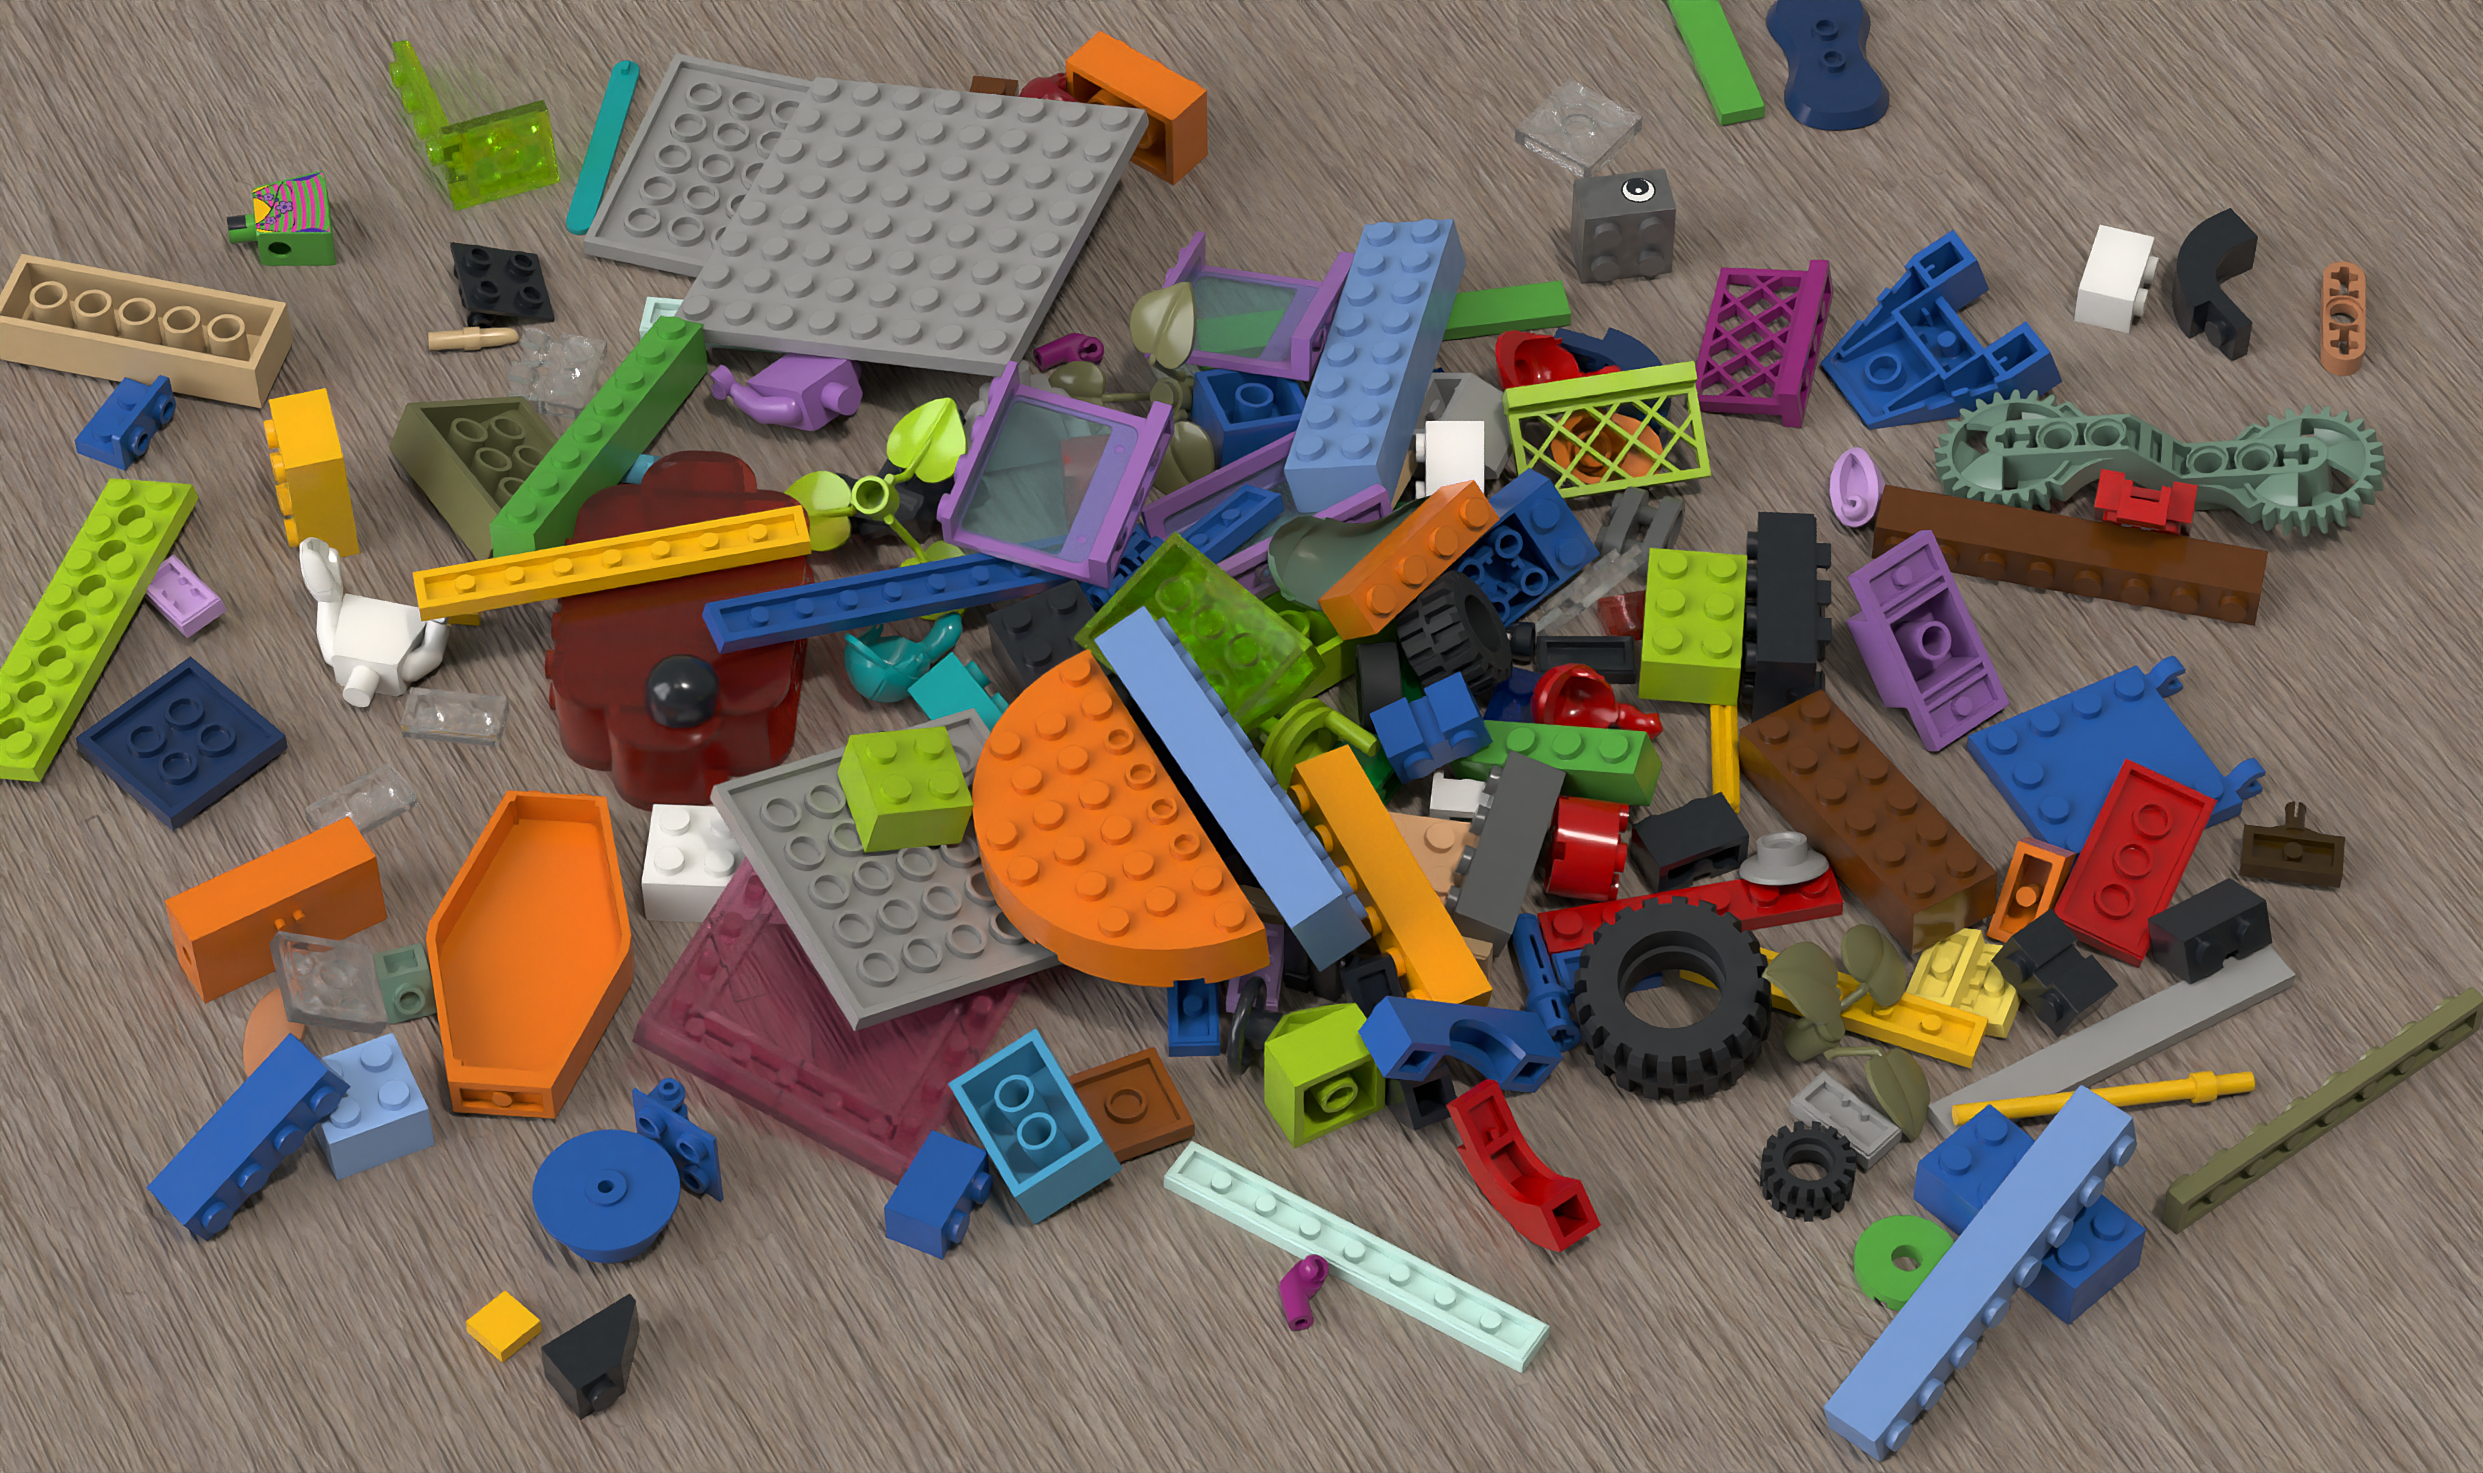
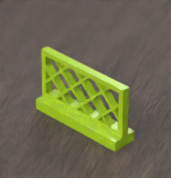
M1688 361L1506 389L1501 396L1504 416H1507L1517 477L1528 468L1532 469L1537 460H1539L1561 476L1555 487L1564 500L1625 491L1628 486L1646 488L1710 478L1711 470L1695 384L1697 380L1695 362ZM1686 395L1689 416L1680 428H1677L1656 412L1666 398ZM1658 400L1652 409L1643 402ZM1632 404L1647 415L1633 436L1610 420V417L1619 405ZM1611 407L1605 416L1596 410ZM1585 411L1600 422L1586 443L1563 427V424L1572 412ZM1564 414L1558 423L1549 417ZM1538 418L1553 429L1539 450L1522 439L1520 420ZM1651 419L1674 435L1661 455H1658L1637 440ZM1689 423L1691 424L1693 438L1684 433ZM1604 426L1628 442L1613 463L1590 447ZM1557 433L1581 449L1566 470L1543 454ZM1680 439L1695 450L1698 468L1680 471L1664 458L1676 441ZM1631 446L1655 462L1645 476L1633 478L1617 466ZM1524 450L1534 456L1528 465H1526ZM1584 453L1608 469L1599 483L1586 485L1571 474V471ZM1659 465L1668 471V473L1653 475ZM1612 472L1622 479L1606 482ZM1565 479L1575 486L1559 489Z

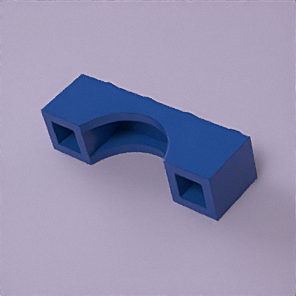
M1385 996L1375 1006L1372 1014L1358 1030L1384 1078L1423 1081L1443 1055H1448L1470 1064L1488 1079L1496 1080L1503 1090L1535 1093L1563 1059L1536 1012Z

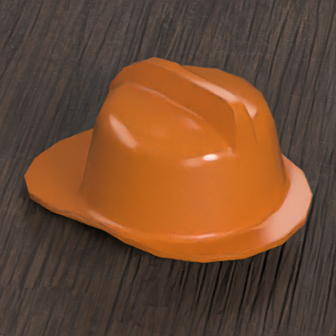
M1601 408L1596 409L1604 416L1608 413L1607 410ZM1585 411L1572 412L1563 424V427L1586 443L1600 422ZM1613 413L1610 417L1612 422L1632 436L1642 423L1637 419ZM1646 425L1637 440L1658 455H1661L1663 448L1660 439L1650 426ZM1604 426L1590 447L1613 463L1628 442ZM1559 433L1550 442L1554 461L1566 470L1581 449ZM1631 446L1617 466L1635 478L1645 476L1655 462ZM1584 453L1571 471V474L1583 483L1596 484L1599 483L1608 469ZM1660 465L1653 473V475L1658 474L1662 468ZM1612 472L1606 482L1622 479Z

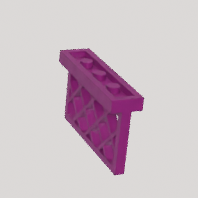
M1810 260L1808 271L1721 267L1696 364L1697 380L1695 384L1700 411L1782 415L1783 427H1802L1834 294L1829 260ZM1730 284L1750 285L1753 288L1737 299L1729 292ZM1783 286L1799 287L1798 292L1784 300H1781L1773 293ZM1763 298L1772 305V307L1756 316L1747 309V307ZM1738 314L1745 322L1727 332L1720 323ZM1781 316L1790 322V325L1775 334L1765 326ZM1756 331L1764 340L1746 350L1738 341ZM1727 347L1737 355L1721 365H1718L1712 359L1713 355ZM1775 349L1782 358L1768 367H1764L1757 359ZM1746 365L1756 373L1740 383H1737L1730 376V374ZM1718 381H1721L1728 388V390L1719 395H1702L1704 389ZM1764 383H1767L1774 390L1772 398L1752 397L1749 392Z

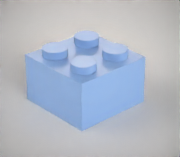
M393 1032L322 1058L351 1086L341 1097L338 1106L331 1113L323 1116L313 1127L336 1180L435 1145L429 1109Z

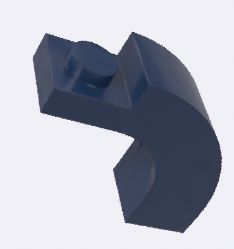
M1561 327L1557 329L1554 338H1562V343L1558 346L1573 354L1580 372L1585 374L1611 365H1617L1622 371L1663 365L1658 357L1642 342L1609 327L1603 340ZM1672 397L1666 398L1656 411L1669 422ZM1658 400L1645 401L1643 403L1652 409ZM1632 404L1621 405L1617 413L1637 419L1640 422H1643L1647 416ZM1651 419L1647 425L1659 437L1664 450L1669 431Z

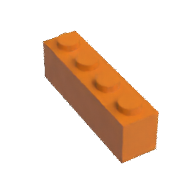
M1474 479L1442 486L1321 596L1317 602L1343 641L1375 635L1499 521L1500 518Z

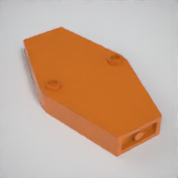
M507 790L429 921L426 942L453 1112L556 1119L632 984L635 971L632 936L607 797L592 796L584 793L576 795L543 793L536 790Z

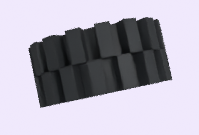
M1803 1121L1794 1122L1793 1132H1790L1785 1125L1778 1129L1777 1137L1772 1134L1768 1138L1766 1148L1764 1147L1762 1154L1760 1186H1763L1762 1194L1765 1200L1772 1198L1771 1207L1779 1212L1785 1206L1787 1207L1786 1217L1795 1220L1797 1212L1804 1213V1222H1813L1814 1213L1819 1212L1821 1219L1825 1220L1831 1217V1208L1837 1213L1844 1209L1845 1200L1849 1202L1852 1196L1857 1164L1855 1163V1150H1849L1850 1141L1845 1135L1837 1140L1838 1130L1832 1126H1829L1826 1133L1821 1132V1122L1812 1121V1128L1804 1129ZM1811 1162L1826 1169L1828 1175L1818 1180H1803L1792 1175L1788 1168L1795 1163Z

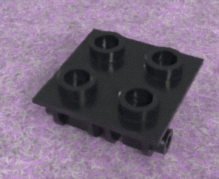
M451 242L450 248L455 263L453 273L460 282L458 292L461 297L462 306L468 311L466 322L469 327L491 328L497 315L554 322L555 317L537 254Z

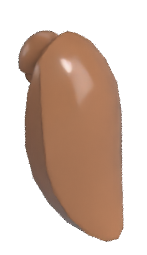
M284 985L273 989L258 1002L251 1012L245 1029L243 1043V1063L248 1077L289 1033H292L302 1042L304 1041L308 1024V1006L305 994L298 987Z

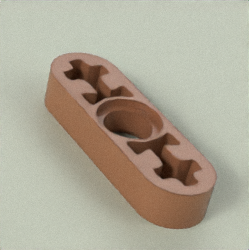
M2339 261L2326 267L2320 291V362L2328 372L2339 376H2347L2356 373L2361 368L2365 352L2366 276L2364 271L2356 264ZM2340 282L2346 283L2347 295H2339ZM2346 313L2352 316L2355 321L2343 324L2333 320L2331 315ZM2339 341H2347L2346 355L2339 354Z

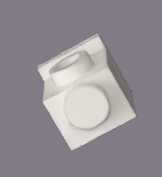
M1434 770L1430 817L1471 823L1478 805L1480 804L1485 807L1487 805L1490 795L1482 792L1485 782L1472 779H1444V771Z

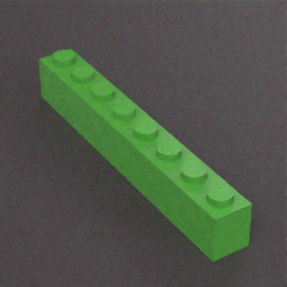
M661 315L489 524L494 558L570 544L638 459L639 455L642 454L708 371L705 339L702 330L703 324L686 321L675 316L667 317Z

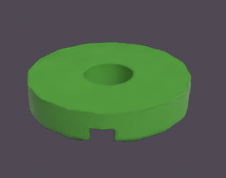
M1892 1215L1874 1222L1860 1235L1853 1257L1855 1279L1864 1294L1872 1300H1875L1876 1297L1880 1301L1886 1302L1887 1308L1900 1312L1954 1242L1948 1232L1933 1221L1914 1215ZM1899 1257H1909L1916 1260L1920 1266L1912 1271H1904L1897 1268L1893 1261Z

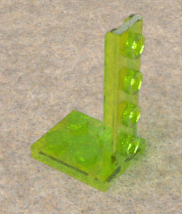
M406 40L391 43L395 61L388 63V69L395 89L400 88L404 109L407 115L412 114L418 139L420 141L425 140V149L431 166L439 165L446 179L450 201L455 211L560 182L549 110L544 100L450 125L412 44Z

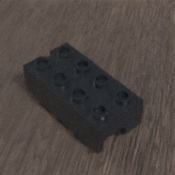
M1758 512L1757 530L1747 531V560H1754V563H1747L1745 592L1746 597H1752V600H1745L1743 629H1745L1746 635H1752V637H1744L1743 666H1745V672H1752V675H1743L1742 704H1752L1751 723L1820 689L1825 692V673L1822 669L1821 672L1816 671L1817 660H1825V643L1827 646L1832 641V618H1825V606L1827 608L1832 603L1831 580H1817V568H1823L1827 571L1831 567V543H1817V517H1814V514Z

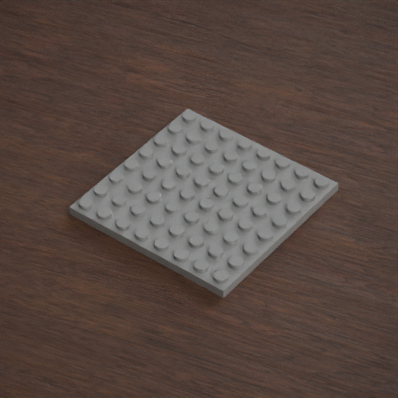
M815 77L674 316L686 321L703 324L702 330L706 343L1002 377L1008 360L1017 362L1018 365L1020 364L1149 125L1146 109Z

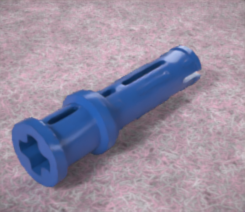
M1531 913L1518 914L1510 937L1529 993L1525 1001V1009L1527 1012H1536L1550 1036H1555V1039L1552 1040L1560 1053H1564L1573 1049L1581 1040L1580 1026L1576 1021L1572 1020L1569 1012L1571 998L1568 991L1557 983L1550 962V956L1539 928L1538 918Z

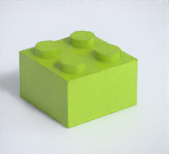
M945 726L849 736L837 774L865 853L961 843L974 803Z

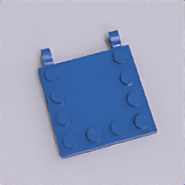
M2170 656L2161 660L2146 675L2137 665L1968 736L1967 749L2033 838L2076 853L2070 874L2126 758L2217 800L2204 829L2241 814L2242 799L2252 798L2263 790L2257 779L2265 776L2266 771L2255 758L2241 762L2229 775L2224 777L2162 698L2172 696L2183 689V685L2177 676L2184 674L2186 669L2176 656Z

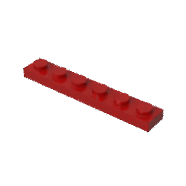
M1829 864L1828 870L1822 875L1795 884L1763 885L1752 883L1745 879H1737L1537 913V918L1551 962V954L1583 949L1584 945L1588 943L1594 944L1593 932L1603 922H1608L1611 926L1615 924L1616 912L1627 906H1630L1633 911L1643 908V900L1656 897L1658 898V904L1672 903V896L1688 897V904L1698 906L1701 900L1717 905L1718 915L1723 916L1725 912H1731L1742 921V932L1839 916L1843 913L1844 902L1831 864Z

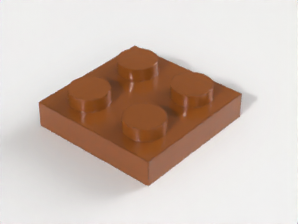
M1155 1047L1068 1076L1119 1162L1195 1136V1123Z

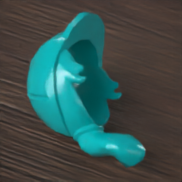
M949 612L939 616L932 629L918 643L897 635L880 636L884 628L883 624H879L878 627L876 625L871 626L866 631L860 633L857 638L847 632L843 636L846 641L844 665L849 681L861 695L875 702H898L909 697L911 694L907 689L929 671L930 664L936 662L944 653L956 645L963 631L960 614L958 612Z

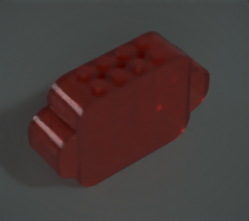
M680 451L664 456L653 463L645 472L641 484L614 485L602 489L589 497L578 512L574 537L566 538L564 546L802 504L785 493L757 489L756 477L750 466L734 455L718 451ZM802 505V509H803V513H804V517H805V521H806V525H807V529H808V533H809V537H810V521H809V516H808L807 511L805 510V508H804L803 505ZM807 555L558 598V603L562 604L561 612H553L551 638L552 641H556L555 650L547 649L545 678L552 679L549 691V707L551 711H556L560 742L568 757L575 763L588 769L612 771L613 784L619 796L631 806L652 812L653 804L709 806L713 803L710 796L714 785L730 781L731 777H744L781 765L792 752L795 743L809 637L720 654L702 617V613L706 603L815 583L813 571L806 562ZM672 654H693L712 664L720 677V696L716 702L715 714L709 721L693 728H671L655 722L646 712L644 704L645 680L651 667L655 662L660 661L662 657Z

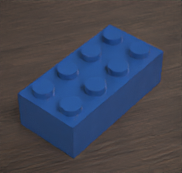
M1989 1104L1918 1162L1913 1199L1960 1236L2034 1144L2035 1140ZM2103 1194L2091 1207L2083 1206L2072 1220L2074 1225L2068 1238L2058 1248L2052 1246L2041 1259L2042 1265L2038 1275L2028 1287L2023 1288L2067 1325L2076 1320L2140 1264L2146 1229Z

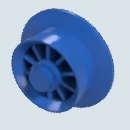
M598 1130L576 1136L561 1144L548 1155L535 1176L532 1199L540 1224L554 1239L566 1245L576 1255L589 1261L616 1263L631 1259L644 1252L656 1240L660 1231L669 1223L679 1203L680 1179L676 1165L670 1155L653 1140L630 1131Z

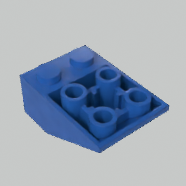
M1530 468L1489 499V503L1500 520L1439 575L1441 576L1451 570H1456L1472 579L1487 595L1499 614L1504 627L1518 619L1600 554L1552 481Z

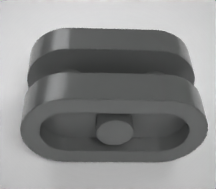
M1628 486L1624 494L1617 493L1610 510L1609 519L1611 522L1609 527L1601 526L1595 541V547L1600 553L1601 566L1621 571L1628 558L1638 560L1637 575L1647 578L1649 549H1673L1682 527L1685 501L1664 496L1659 507L1654 508L1648 506L1649 492L1647 490ZM1642 525L1650 526L1644 541L1636 540Z

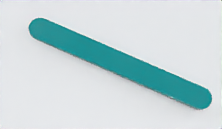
M624 60L618 62L613 67L566 218L567 230L574 235L587 234L601 205L640 77L639 66L633 61Z

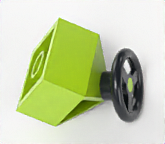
M1253 976L1246 982L1239 997L1230 1029L1227 1048V1068L1231 1075L1241 1076L1249 1068L1256 1049L1264 1051V1104L1294 1149L1385 1108V1078L1358 1033V1030L1366 1022L1367 1018L1356 1003L1320 1006L1284 1015L1283 1013L1265 1009L1267 986L1262 977Z

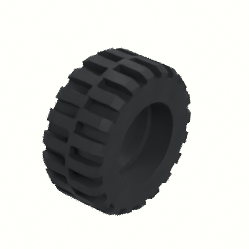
M1672 896V903L1658 904L1657 897L1643 900V908L1633 911L1630 906H1627L1616 912L1615 924L1612 926L1608 922H1603L1593 932L1594 944L1588 943L1584 945L1579 956L1580 968L1575 971L1574 992L1581 1042L1586 1053L1594 1056L1595 1066L1604 1076H1611L1615 1072L1617 1086L1628 1092H1633L1637 1086L1643 1089L1644 1098L1658 1101L1661 1098V1093L1674 1094V1102L1690 1100L1689 1093L1700 1090L1703 1096L1706 1097L1719 1092L1720 1081L1725 1079L1728 1084H1733L1744 1075L1743 1062L1752 1065L1762 1053L1761 1042L1768 1039L1772 1013L1771 982L1762 977L1763 972L1768 966L1766 955L1760 953V942L1753 932L1749 930L1742 932V921L1731 912H1725L1723 916L1718 915L1717 905L1701 900L1698 906L1688 904V897ZM1678 969L1697 973L1710 980L1722 993L1720 1003L1707 1017L1695 1024L1680 1028H1662L1650 1025L1637 1018L1625 1005L1627 995L1638 982L1651 974L1664 970Z

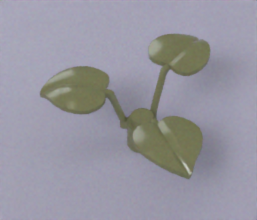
M1180 282L1149 292L1139 299L1132 310L1130 332L1134 345L1139 351L1151 354L1149 358L1150 365L1169 376L1159 379L1151 391L1105 394L1106 376L1104 371L1096 364L1088 361L1069 362L1058 368L1048 378L1051 388H1063L1073 399L1106 407L1105 403L1151 401L1152 404L1154 401L1172 405L1175 432L1153 482L1165 495L1214 472L1215 466L1213 446L1207 432L1193 422L1184 421L1188 418L1187 413H1191L1194 377L1186 375L1185 371L1175 370L1180 368L1190 358L1196 339V302L1191 282ZM1087 423L1092 437H1096L1104 429V427Z
M1866 924L1853 926L1844 934L1841 941L1843 962L1850 975L1861 984L1853 993L1841 1001L1842 992L1836 987L1838 981L1837 968L1825 950L1817 944L1808 941L1799 942L1784 949L1770 962L1762 977L1777 986L1804 1015V1017L1786 1025L1783 1030V1041L1789 1054L1800 1062H1806L1824 1053L1828 1061L1837 1057L1871 1056L1872 1058L1866 1062L1865 1070L1874 1095L1897 1126L1903 1129L1902 1132L1909 1140L1917 1139L1922 1131L1928 1113L1927 1108L1930 1104L1928 1081L1917 1062L1907 1052L1899 1048H1894L1885 1053L1879 1046L1838 1047L1841 1038L1845 1034V1026L1839 1016L1840 1013L1864 997L1867 992L1882 1007H1888L1901 999L1906 987V974L1902 959L1894 945L1885 935L1879 933L1877 928Z

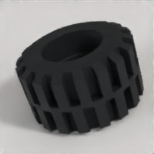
M1451 570L1437 577L1395 616L1398 636L1404 653L1414 672L1426 687L1460 672L1475 697L1510 678L1511 670L1513 669L1512 652L1502 620L1487 595L1464 573Z

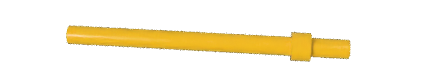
M2210 1070L2189 1073L2188 1078L2089 1090L2116 1107L2190 1099L2195 1104L2215 1101L2219 1095L2253 1092L2255 1089V1079L2251 1071L2214 1075ZM2075 1091L1957 1104L1952 1106V1120L1955 1126L1964 1125L1989 1104L2008 1119L2058 1114Z

